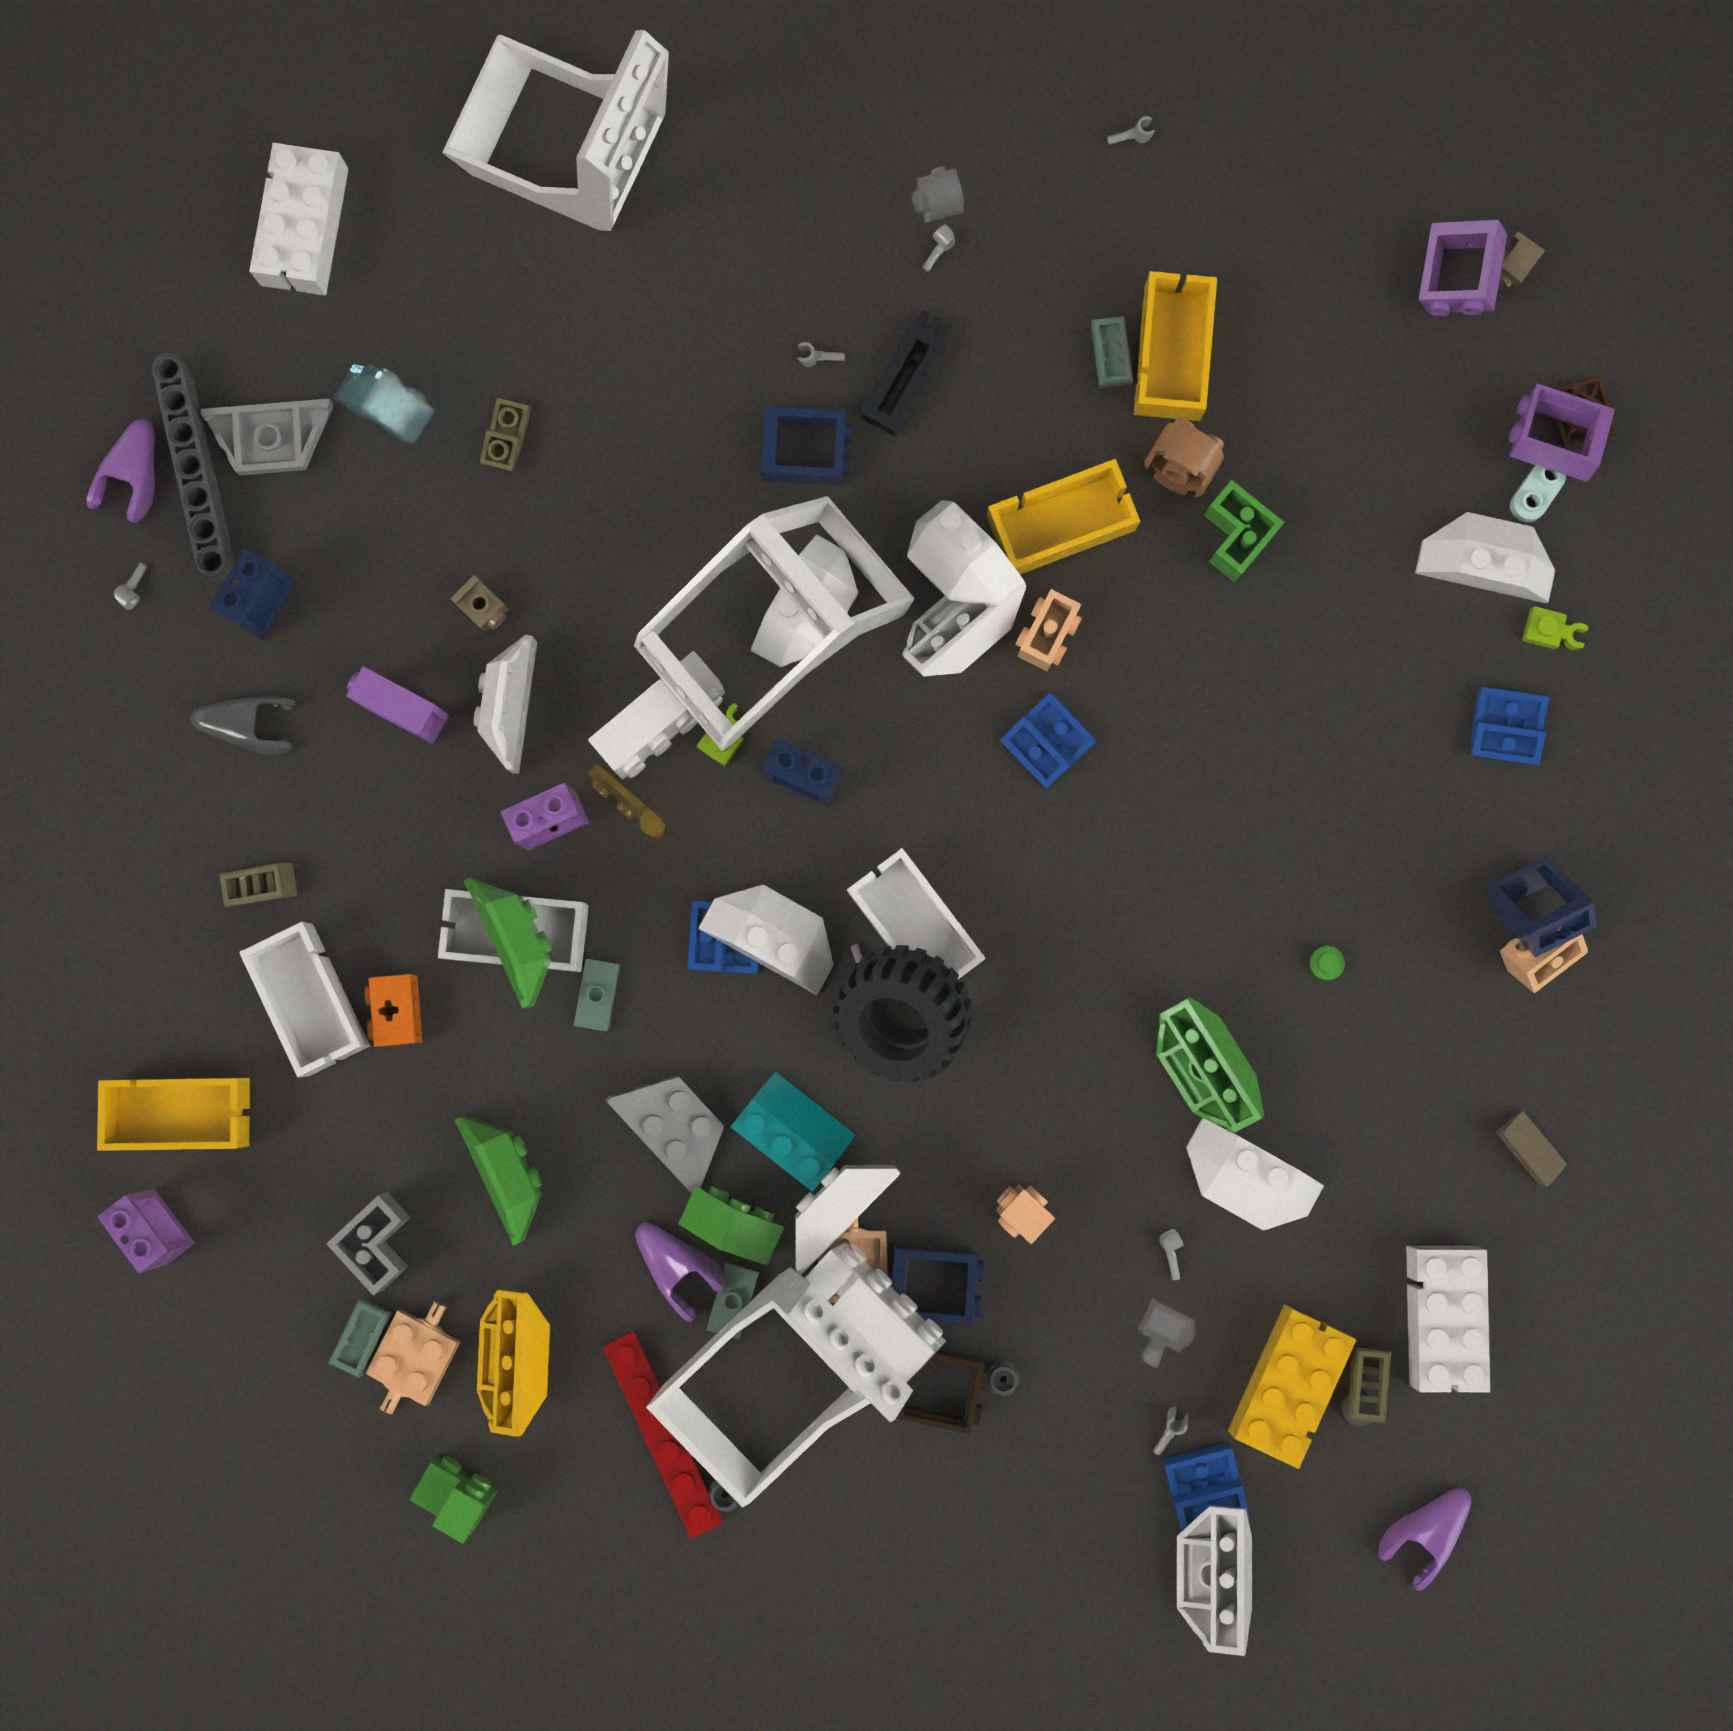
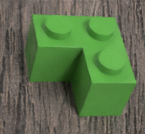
M1233 480L1227 484L1204 514L1207 519L1229 535L1215 552L1209 563L1235 583L1285 523Z
M711 1185L710 1190L695 1186L679 1221V1225L719 1250L768 1265L784 1229V1226L773 1220L775 1214L759 1206H756L754 1211H752L749 1204L736 1198H731L730 1201L728 1200L730 1193Z
M437 1456L429 1464L410 1501L437 1516L432 1525L433 1527L463 1544L478 1526L497 1490L491 1487L492 1483L486 1477L480 1474H473L472 1476L461 1469L462 1465L455 1459L448 1456L443 1458Z

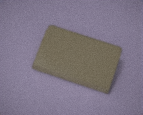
M1522 1110L1495 1132L1539 1186L1548 1187L1567 1165Z

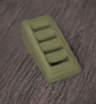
M276 863L219 874L224 907L297 896L292 863ZM263 874H266L268 893H265ZM250 876H252L254 895H251ZM237 878H239L242 896L240 898L237 897L235 883Z
M1353 1347L1350 1356L1349 1419L1386 1423L1391 1352L1381 1349ZM1363 1359L1377 1360V1367L1363 1366ZM1362 1373L1377 1375V1382L1362 1380ZM1361 1388L1376 1389L1377 1396L1360 1394ZM1360 1402L1377 1404V1411L1359 1409Z

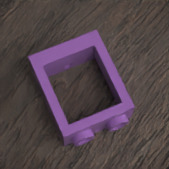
M1499 220L1432 223L1419 294V301L1428 313L1435 316H1446L1449 312L1480 315L1482 311H1494L1507 233ZM1485 248L1478 290L1437 291L1444 249Z
M1537 383L1529 395L1524 394L1519 402L1516 414L1521 415L1519 423L1515 422L1509 435L1508 441L1513 443L1509 456L1588 482L1600 466L1615 409ZM1535 412L1586 428L1587 433L1581 454L1529 438L1528 434Z
M362 666L360 672H355L347 685V690L349 691L346 697L432 745L449 717L447 713L435 704Z
M565 783L500 811L514 843L528 851L590 823L577 793ZM557 825V831L552 832L550 828Z
M155 1189L127 1194L97 1216L139 1274L168 1265L195 1244ZM125 1235L129 1237L127 1244L123 1242Z

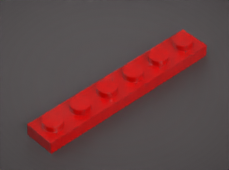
M636 1330L603 1346L604 1352L690 1538L722 1524L723 1518L719 1510L711 1503L708 1492L709 1488L695 1458L646 1408L662 1386Z

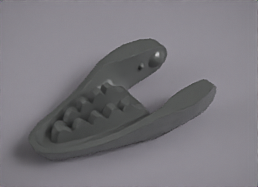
M260 694L224 700L194 709L191 713L190 721L192 726L199 731L244 749L268 756L281 755L292 750V743H289L284 738L278 741L260 740L255 735L257 708L261 704L290 710L296 707V701L278 694Z

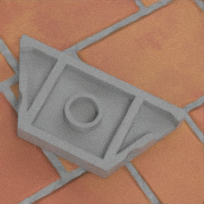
M330 399L207 408L201 409V415L207 421L218 444L226 453L227 459L239 476L306 470L332 411L333 402Z
M675 1075L662 1079L658 1083L646 1084L635 1088V1090L619 1095L614 1094L605 1099L612 1109L691 1194L695 1186L701 1188L724 1125L679 1076Z

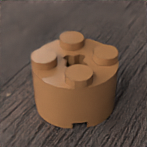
M1180 417L1174 423H1169L1164 427L1146 457L1144 465L1147 470L1149 466L1155 471L1153 478L1167 489L1186 496L1188 491L1196 492L1194 497H1200L1206 491L1224 459L1222 452L1224 443L1219 437L1212 434L1206 435L1196 429L1189 420Z

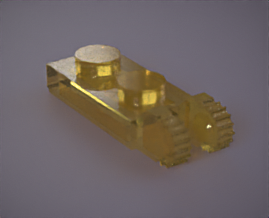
M595 764L588 772L594 779L590 785L605 798L611 793L620 802L616 808L630 820L636 815L639 818L640 829L647 835H650L653 839L665 836L666 824L602 767Z

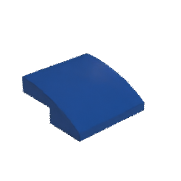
M1479 685L1474 711L1470 755L1539 765L1546 736L1543 726L1550 697L1542 694Z
M1052 692L1043 698L1000 739L1046 789L1098 741Z
M692 901L687 969L760 974V963L698 929L712 902Z
M1230 1442L1162 1459L1181 1532L1210 1505L1246 1508L1247 1517H1250Z

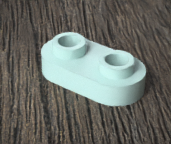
M1535 465L1511 499L1510 510L1513 516L1521 522L1537 520L1545 513L1564 485L1566 475ZM1545 471L1552 472L1554 480H1548L1545 477ZM1527 498H1532L1535 501L1534 508L1527 505Z

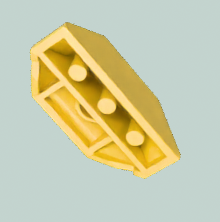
M497 1290L494 1294V1299L480 1319L477 1393L483 1411L489 1419L488 1426L490 1432L515 1437L522 1436L547 1397L550 1324L526 1292Z

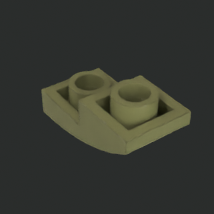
M496 398L490 431L486 430L480 458L481 464L514 471L532 406Z

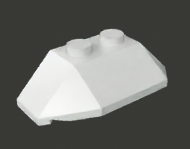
M941 500L916 521L907 557L949 600L989 603V605L1000 606L1026 584L997 543L955 502Z
M1466 512L1422 541L1415 574L1548 603L1555 568L1534 527Z
M816 534L799 554V557L846 613H848L858 595V590L846 550ZM780 588L763 618L751 647V652L779 667L789 665V663L803 660L824 639Z
M1026 585L1000 606L989 605V603L951 601L944 596L913 623L907 640V646L904 648L902 656L923 676L963 672L1012 629L1026 590Z
M524 635L487 664L486 673H481L479 678V693H483L481 706H477L474 713V726L478 727V733L505 768L514 774H519L537 648V641L530 635Z
M764 884L715 898L698 927L699 930L815 995H818L833 967L823 918Z
M1204 1118L1201 1119L1186 1146L1201 1195L1262 1230L1308 1216L1324 1185L1302 1171Z
M844 1165L840 1170L834 1167L821 1180L824 1187L815 1196L811 1192L808 1193L798 1203L796 1208L799 1212L795 1215L796 1271L800 1275L901 1174L894 1165Z
M1210 1505L1177 1536V1609L1192 1630L1203 1641V1645L1208 1652L1245 1656L1252 1612V1535L1246 1508Z

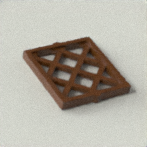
M1602 376L1554 388L1559 391L1570 390L1572 391L1571 395L1576 396L1577 394L1586 400L1610 407ZM1590 384L1595 386L1590 395L1579 390L1582 386ZM1598 390L1601 401L1594 398ZM1614 417L1611 422L1608 437L1616 436L1618 434ZM1554 418L1563 449L1584 444L1585 437L1577 441H1572L1570 438L1575 430L1586 436L1587 430ZM1563 424L1570 427V430L1567 435L1565 433Z

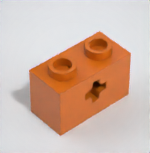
M404 974L369 978V986L365 987V1002L367 1006H371L372 1020H368L367 1032L369 1040L374 1042V1047L423 1043L417 975ZM392 1006L398 1007V1013L393 1014V1016L387 1015L386 1009Z

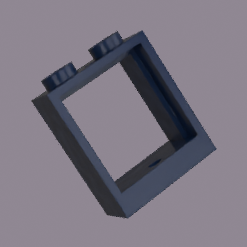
M765 406L761 462L762 481L842 486L843 475L850 474V455H844L845 442L851 443L852 422H846V411ZM780 422L836 425L834 468L777 465Z
M244 548L209 608L263 640L297 582L271 562ZM233 579H238V584L236 586H232L231 581Z
M776 738L762 769L768 781L827 807L842 777L841 766Z
M1548 856L1487 885L1491 910L1534 957L1597 927L1594 902ZM1548 885L1568 903L1533 921H1530L1514 904V902Z
M894 1245L891 1287L899 1295L905 1294L908 1258L967 1263L964 1313L916 1310V1312L925 1321L929 1318L935 1323L973 1326V1316L980 1317L981 1296L975 1295L976 1281L982 1282L984 1266L983 1261L977 1260V1252Z

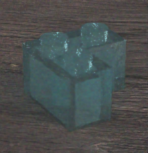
M353 364L333 397L357 416L374 421L399 440L411 444L416 442L435 411L424 403L427 398L411 387L407 390L399 384L401 378L385 368L381 371L371 364H368L367 367Z

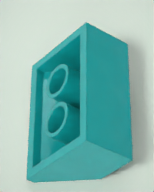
M776 1071L731 1126L733 1130L812 1192L856 1136V1134Z

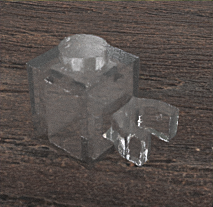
M945 166L931 169V175L917 178L916 191L912 192V199L916 212L922 211L925 223L963 213L964 197L956 168L947 171Z
M1152 1298L1138 1328L1142 1334L1151 1338L1141 1359L1145 1363L1157 1368L1166 1346L1178 1352H1181L1184 1345L1188 1347L1196 1332V1327L1193 1326L1195 1320L1191 1316Z

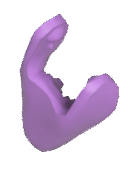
M147 419L135 420L117 440L100 464L87 495L88 508L97 509L101 504L108 476L126 481L134 489L126 512L128 521L137 523L148 513L153 503L155 490V431L151 421Z
M649 1222L639 1225L635 1233L636 1241L659 1290L684 1320L693 1322L696 1319L694 1309L680 1295L674 1292L673 1288L685 1275L697 1271L711 1285L714 1291L722 1293L727 1288L724 1272L710 1256L681 1241L660 1227Z
M1462 1487L1449 1490L1422 1508L1399 1519L1383 1535L1378 1548V1556L1383 1561L1393 1558L1396 1551L1407 1540L1420 1543L1434 1557L1414 1577L1413 1587L1417 1591L1425 1589L1448 1560L1470 1510L1471 1495Z

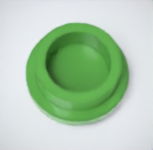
M1323 946L1316 949L1310 958L1311 971L1322 980H1333L1339 977L1345 967L1342 953L1332 946Z

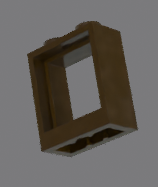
M938 1350L929 1360L972 1369L963 1416L958 1417L904 1404L896 1419L971 1434L972 1424L979 1425L982 1404H977L979 1390H986L989 1370L984 1369L983 1359Z

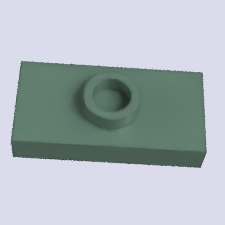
M1125 316L1091 320L1090 326L1099 388L1131 385L1133 383V374Z
M592 959L585 960L574 1026L609 1032L620 964Z
M726 1262L723 1272L727 1280V1288L722 1293L717 1291L706 1330L718 1333L751 1302L760 1271ZM742 1330L737 1332L732 1338L739 1340Z
M363 1298L358 1299L329 1360V1364L358 1378L362 1377L392 1312Z

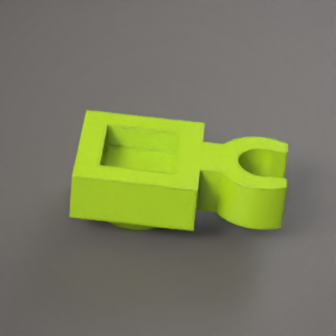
M1534 606L1530 609L1522 641L1554 650L1560 646L1562 641L1568 649L1580 650L1584 648V643L1575 641L1573 632L1585 633L1589 627L1583 623H1574L1571 626L1566 625V614Z
M735 703L730 705L726 712V718L732 725L738 722L733 718L734 713L738 709V705ZM706 732L696 747L725 767L744 741V738L740 736L732 745L722 751Z

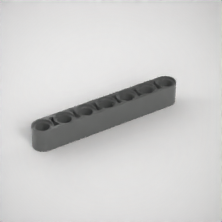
M163 353L154 359L152 373L195 563L201 573L211 580L221 583L225 581L234 566L235 559L193 374L176 355ZM178 367L176 375L174 377L167 378L168 372L171 369ZM185 399L184 406L179 410H174L177 401ZM192 430L191 438L186 442H181L183 434ZM200 462L199 469L195 473L189 474L190 466L193 463ZM202 494H207L206 502L201 506H196L197 498ZM209 526H214L213 534L209 538L203 539L204 530ZM216 558H221L222 563L220 567L215 571H211V562Z

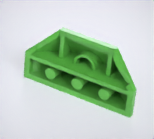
M472 878L464 880L521 1007L524 1009L533 1007L551 962L548 951L552 950V945L544 931L539 932L533 921L538 916L532 902L529 899L524 901L522 896Z
M1191 997L1162 1012L1159 1018L1160 1027L1156 1055L1191 1111L1208 1121L1226 1127L1227 1130L1234 1133L1262 1119L1264 1111L1257 1075L1220 1016Z
M462 1116L455 1119V1123L468 1147L512 1245L514 1246L524 1241L542 1194L539 1189L542 1186L540 1175L535 1167L529 1168L524 1157L528 1154L525 1143L519 1135L515 1137L513 1131L470 1116Z

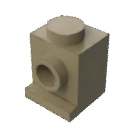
M1519 231L1505 247L1498 286L1499 289L1507 290L1511 294L1545 252L1544 249Z
M475 575L450 598L484 633L489 629L495 630L504 622L506 618L505 613L509 610ZM482 599L486 601V605L483 609H475V606Z

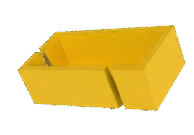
M1149 272L1144 288L1137 369L1138 382L1136 385L1133 415L1171 419L1181 417L1192 421L1201 420L1207 407L1217 277L1187 275L1181 288V293H1176L1180 274Z
M1116 459L1023 493L1021 500L1022 509L1017 510L1019 499L1015 496L988 506L986 515L997 545L1019 574L1136 531L1140 523L1130 493L1123 495L1127 486Z
M250 1078L98 1080L97 1151L237 1149L249 1147L250 1115H243V1109H250Z
M1284 1304L1228 1428V1432L1234 1439L1299 1469L1312 1441L1307 1436L1308 1430L1313 1433L1316 1432L1356 1339L1341 1330Z

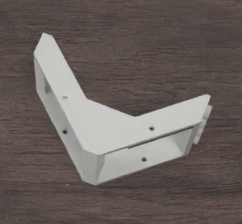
M636 30L616 74H591L508 37L497 35L442 153L474 177L597 230L611 231L666 114L669 52L645 30ZM531 69L603 99L576 157L578 189L540 187L487 164Z
M826 496L763 513L748 523L638 633L634 647L717 746L724 751L806 674L858 635L901 618L906 614L915 598L829 497ZM819 522L839 547L846 550L847 556L887 603L850 617L779 533ZM751 552L824 640L737 723L732 725L657 635L722 571Z
M789 1267L768 1284L660 1388L646 1408L743 1508L766 1489L828 1428L869 1404H872L889 1422H892L898 1416L913 1390L808 1280ZM774 1308L849 1388L765 1469L759 1472L679 1387L737 1332Z

